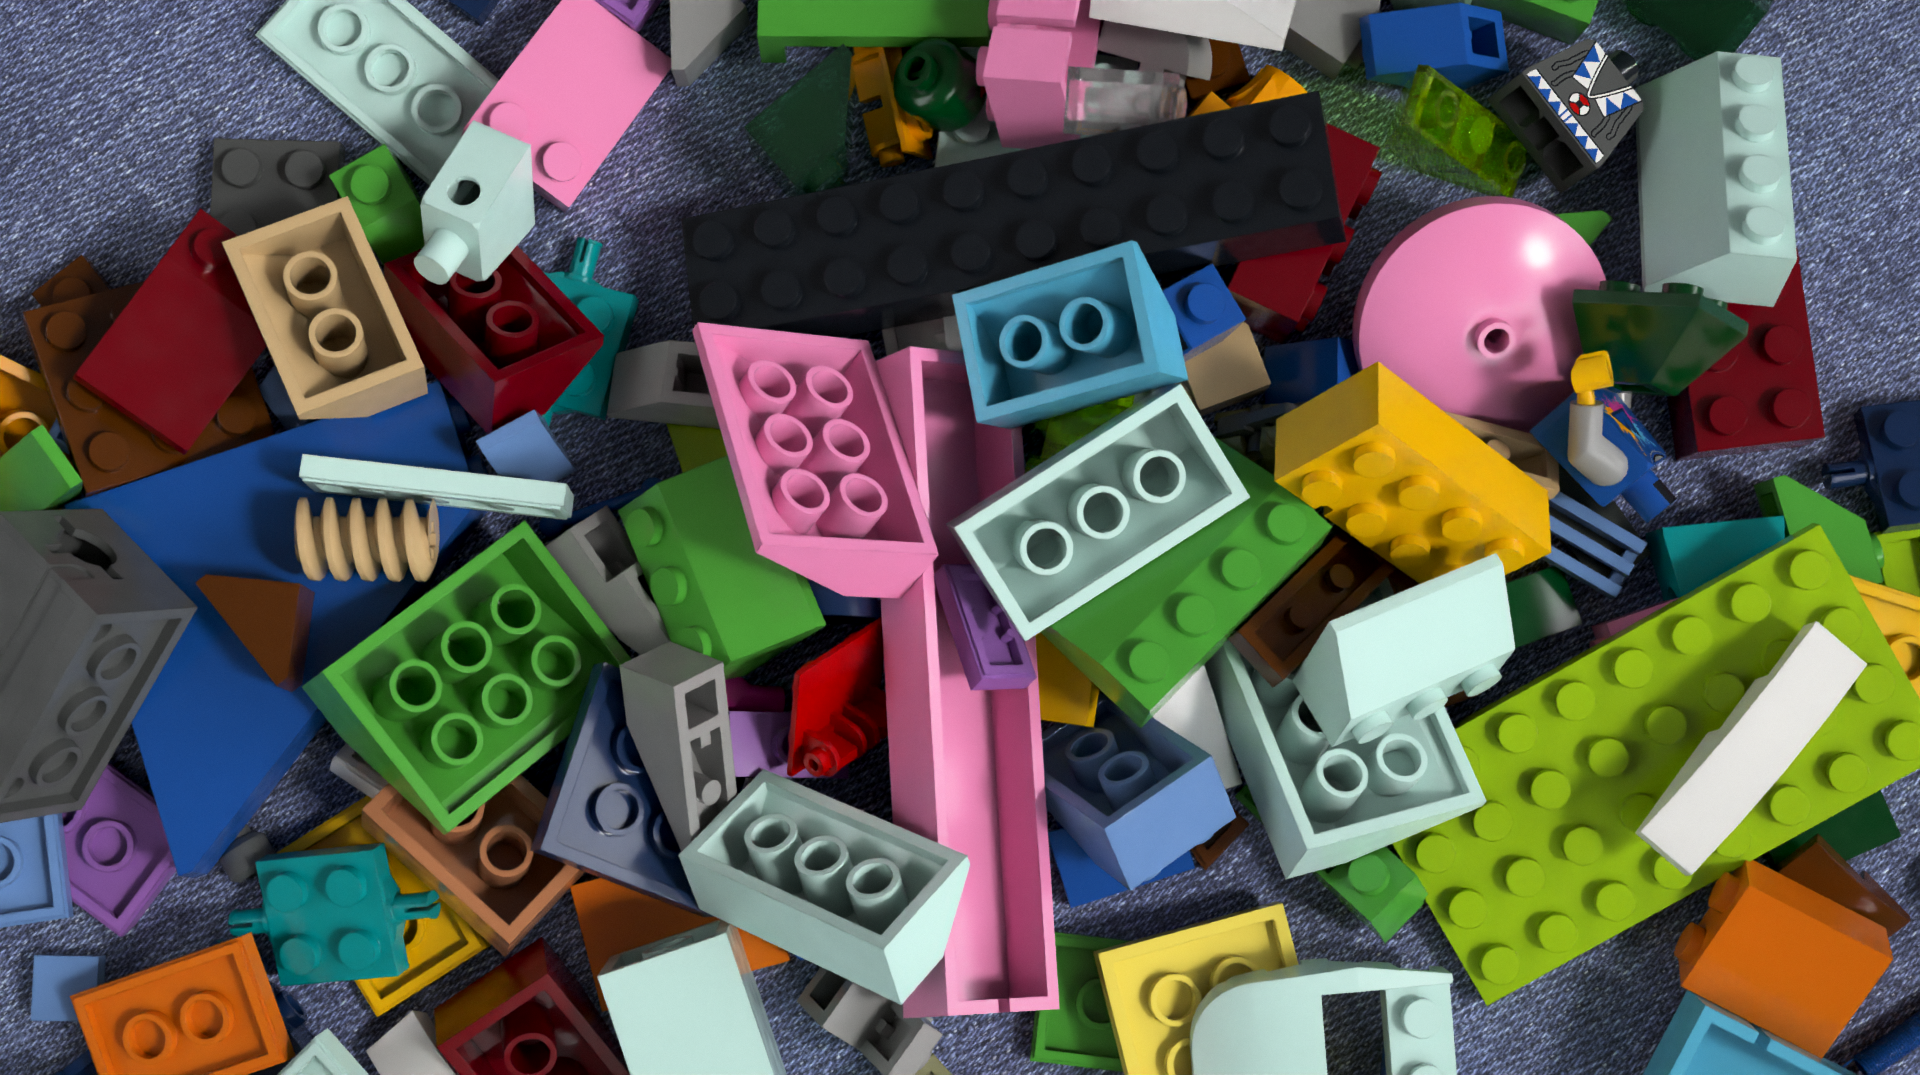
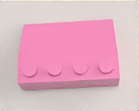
M697 322L692 330L755 552L843 596L901 599L936 559L939 553L869 341Z

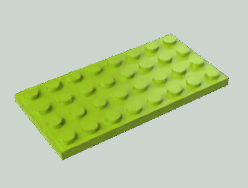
M1811 523L1454 724L1453 727L1487 800L1482 807L1392 844L1403 863L1418 876L1427 891L1426 903L1486 1006L1716 881L1721 878L1723 873H1730L1743 865L1745 860L1750 862L1919 769L1920 698L1821 525ZM1815 621L1819 622L1866 662L1867 666L1790 766L1741 823L1692 875L1685 876L1635 834V832L1708 732L1721 728L1754 680L1770 673L1804 625Z

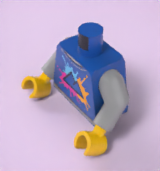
M1601 350L1582 354L1576 359L1571 370V381L1575 392L1534 426L1530 433L1599 505L1605 507L1622 495L1646 523H1649L1677 499L1652 471L1667 455L1631 411L1633 394L1614 393L1606 389L1607 387L1614 386L1613 371L1608 352Z

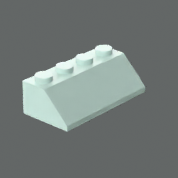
M1716 51L1637 87L1636 93L1643 101L1644 108L1635 121L1643 292H1662V285L1664 283H1686L1702 287L1704 289L1703 296L1710 299L1721 300L1727 303L1774 307L1797 261L1781 57Z
M1172 384L1157 389L946 523L985 587L1022 639L1027 641L1243 503L1250 496L1181 384Z
M765 769L678 855L700 910L900 1005L904 1003L943 958L970 867L968 855Z

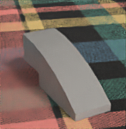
M607 505L545 546L606 627L623 643L642 655L666 642H671L630 539Z

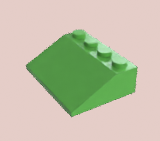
M1216 437L1214 439L1250 498L1040 632L1140 728L1319 549L1332 528L1312 507L1276 483L1273 474Z
M524 520L301 687L340 737L441 833L447 834L571 733L594 664L606 662L620 668L619 665L631 660V658Z

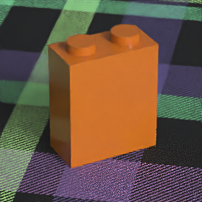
M1745 860L1743 865L1737 868L1733 874L1728 872L1722 874L1710 893L1708 899V907L1710 908L1698 925L1691 922L1686 926L1677 941L1674 956L1678 958L1681 987L1821 1059L1893 961L1885 927L1755 860L1750 862Z

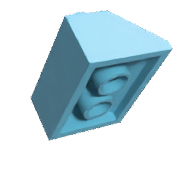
M1136 241L1124 242L952 295L977 423L1013 429L1188 380L1175 314Z

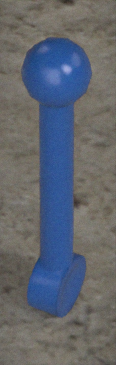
M656 477L648 478L643 482L640 489L572 511L571 518H567V520L542 517L539 522V529L546 537H556L561 534L564 527L583 521L606 505L611 511L623 508L662 480Z

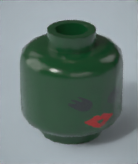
M928 38L916 43L903 55L896 67L893 80L894 97L901 109L939 132H954L966 127L981 111L985 104L987 93L985 86L977 85V59L943 38Z

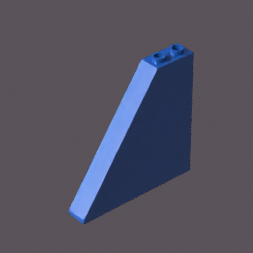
M439 380L427 384L428 394L369 417L320 419L65 504L66 509L102 508L198 607L132 721V727L178 876L198 878L211 871L229 845L235 840L326 722V717L301 686L421 598L488 512L437 506L440 531L439 553L431 578L426 582L415 580L409 567L405 577L400 582L388 580L383 567L378 578L373 582L362 580L356 568L352 577L347 581L334 579L330 569H328L325 578L321 581H311L305 575L301 563L296 558L294 517L296 505L300 497L308 499L313 516H320L326 497L334 498L339 516H347L352 499L360 498L366 517H373L379 500L313 491L299 477L302 454L489 475L481 454L473 456L469 454L463 433L473 430L468 412L454 397H450L449 392ZM387 500L392 516L400 517L404 502ZM415 503L419 517H426L430 505ZM205 574L300 583L315 592L302 685L293 692L276 686L195 582Z

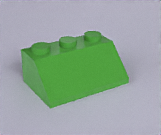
M728 455L658 482L618 510L671 642L722 661L724 664L725 680L745 676L826 626L808 579L755 552Z

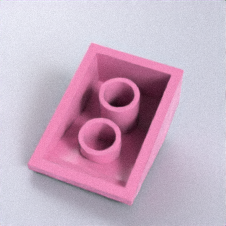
M561 0L466 124L462 136L472 121L475 120L530 144L533 190L565 213L671 69V58L595 0Z

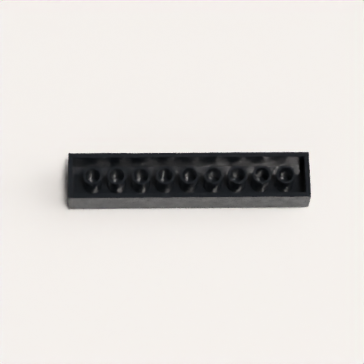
M1319 91L681 219L693 328L697 322L840 338L954 316L956 314L952 298L953 294L1131 240L1138 243L1155 278L1203 269L1212 263L1214 266H1220L1346 242L1326 117Z

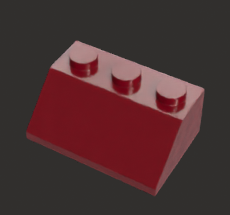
M518 246L513 249L485 281H475L455 272L446 284L439 285L430 282L417 271L414 265V258L421 249L384 263V278L423 364L487 434L534 409L540 415L546 414L603 345L604 335Z

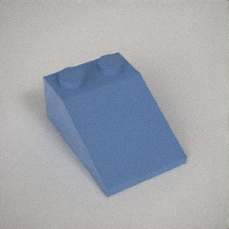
M1103 692L1098 695L1094 728L1056 723L1042 732L1047 810L1097 866L1130 891L1141 883L1157 876L1164 867L1196 845L1209 840L1216 831L1236 818L1212 755L1154 718H1151L1140 728Z

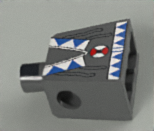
M1588 38L1528 67L1487 98V101L1560 194L1598 169L1644 110L1642 99L1630 85L1638 77L1639 72L1635 59L1623 50H1614L1606 55L1596 41Z

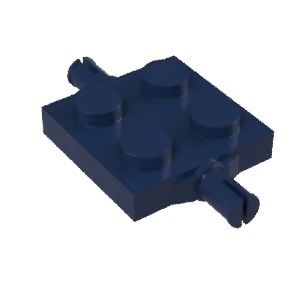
M1920 400L1860 407L1853 415L1860 442L1858 460L1824 463L1821 470L1822 479L1827 478L1823 482L1824 487L1827 490H1832L1833 488L1863 485L1864 490L1875 505L1881 534L1920 529Z

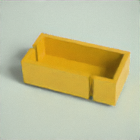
M1379 361L1276 419L1274 481L1313 509L1324 506V516L1419 584L1494 553H1497L1502 561L1505 575L1551 553L1548 490Z

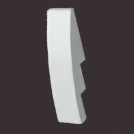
M1815 621L1804 625L1770 673L1754 680L1721 728L1708 732L1635 834L1685 876L1692 875L1741 823L1790 766L1830 716L1867 666V663L1819 622Z

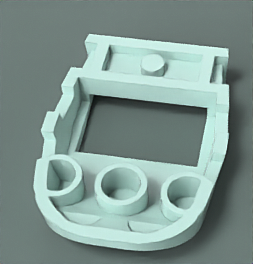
M1320 958L1300 960L1299 965L1272 971L1260 969L1230 977L1225 982L1217 984L1205 995L1193 1016L1190 1028L1192 1075H1327L1321 995L1380 990L1386 1075H1457L1450 984L1453 983L1452 973L1442 966H1429V970L1398 968L1392 963L1342 962Z

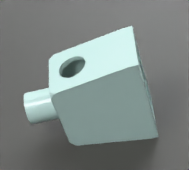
M475 120L472 121L423 195L420 208L425 245L414 258V265L424 278L435 284L443 285L457 272L475 281H485L535 225L530 144Z

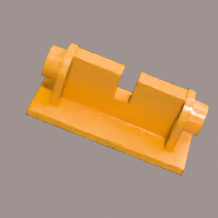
M853 47L854 56L849 61L859 102L866 104L881 98L883 105L881 108L862 114L872 157L879 158L880 166L884 168L897 166L905 162L903 152L926 160L932 159L933 155L929 139L933 136V129L903 111L894 97L893 80L896 67L903 55L912 47Z

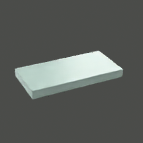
M286 0L255 34L262 43L381 145L386 144L405 166L429 186L461 139L464 127L499 81L498 78L407 0Z

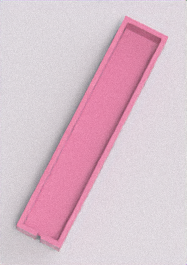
M909 346L877 360L876 364L939 555L901 599L880 598L893 824L968 855L970 867L943 958L904 1001L903 1018L1060 1009L1036 638L1033 636L1029 640L1024 641L1037 676L1026 689L970 690L934 582V574L943 564H970L946 523L1025 474L1022 426L1006 429L977 423L963 352Z

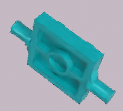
M584 237L576 238L577 242L568 272L544 273L604 335V342L602 347L546 414L541 415L545 418L549 427L553 414L578 413L605 420L616 353L623 352L626 349L639 299L635 295L605 288L592 279L603 244L592 239L587 240Z
M385 843L267 854L255 862L263 898L262 908L234 909L230 912L228 925L237 924L229 929L234 937L252 932V934L266 933L272 943L281 986L396 977L409 968L403 938L406 920L435 919L439 916L441 903H433L439 899V895L435 890L409 894L400 893V889L390 873Z

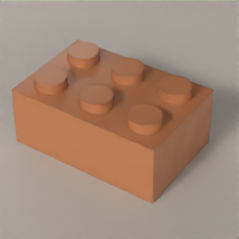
M521 774L447 834L441 833L390 783L362 809L361 827L379 843H385V848L427 887L435 890L449 907L504 957L514 949L585 873L582 870L530 851L548 799Z

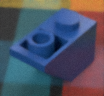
M1459 2L1374 13L1359 18L1362 57L1365 63L1367 80L1452 95L1509 72L1501 11Z

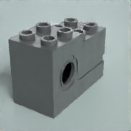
M102 508L0 511V823L82 810L198 608Z

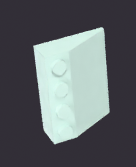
M1386 578L1354 611L1395 595L1388 579ZM1229 640L1204 664L1227 736L1285 879L1347 863L1482 807L1487 801L1445 706L1419 720H1413L1410 714L1396 719L1388 731L1367 743L1359 744L1354 737L1331 747L1292 681L1305 659L1282 682L1273 688Z

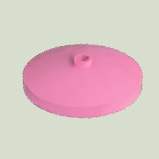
M1482 196L1454 201L1422 215L1400 231L1378 255L1363 281L1357 297L1352 324V342L1359 372L1379 361L1443 411L1530 433L1534 426L1575 392L1571 381V370L1576 359L1583 354L1572 304L1574 289L1599 290L1600 282L1606 280L1600 262L1591 247L1573 228L1551 211L1534 203L1504 196Z

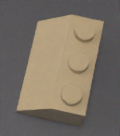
M348 196L222 242L299 420L369 417L428 394L424 364Z

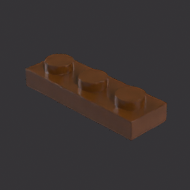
M1340 529L1243 623L1228 640L1273 688L1282 682L1308 656L1329 621L1353 612L1397 567L1349 533Z

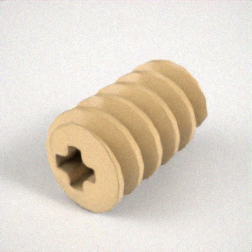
M300 497L296 505L294 517L296 558L301 563L305 575L311 581H321L325 578L328 569H330L334 579L347 581L352 577L356 568L362 580L373 582L378 578L383 567L388 580L400 582L405 577L409 567L415 580L426 582L431 578L439 553L440 531L436 501L432 499L426 517H419L413 498H406L400 517H393L387 499L379 498L373 517H366L360 498L352 499L347 516H339L334 498L326 497L320 516H313L308 499Z

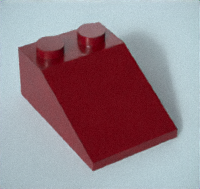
M201 208L72 377L183 455L188 452L266 348V343L222 242L235 238L238 235Z
M540 937L434 1008L437 1049L460 1075H630L621 1046L579 981L543 937Z

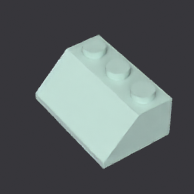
M1494 553L1328 622L1292 681L1331 747L1354 737L1359 744L1367 743L1388 731L1396 719L1408 714L1412 716L1413 720L1425 718L1443 707L1448 701L1447 697L1463 690L1468 697L1478 695L1495 685L1502 678L1499 670L1515 650L1502 561L1497 553Z

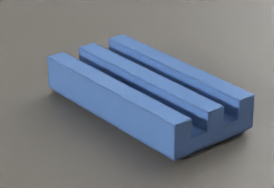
M1559 491L1555 498L1549 499V506L1624 550L1619 556L1550 515V533L1610 567L1612 571L1608 578L1552 545L1551 553L1541 559L1607 598H1616L1622 588L1620 585L1624 578L1631 573L1635 566L1633 564L1635 559L1643 552L1647 542Z

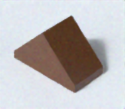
M205 574L195 582L276 686L293 692L302 685L315 592L300 583Z

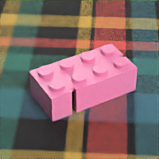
M989 0L988 25L992 34L989 47L981 46L978 51L976 81L978 86H985L987 93L988 121H995L1002 147L1030 149L1080 139L1098 51L1097 45L1104 21L1089 18L1091 0Z

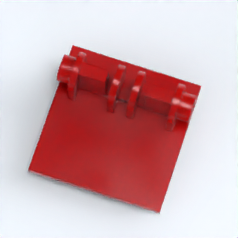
M882 617L860 631L851 633L843 642L815 660L806 662L795 672L792 683L791 726L788 734L787 775L793 777L805 768L815 777H820L821 775L833 776L855 758L865 754L868 749L875 747L879 743L880 738L884 739L888 736L886 692L880 689L884 659Z

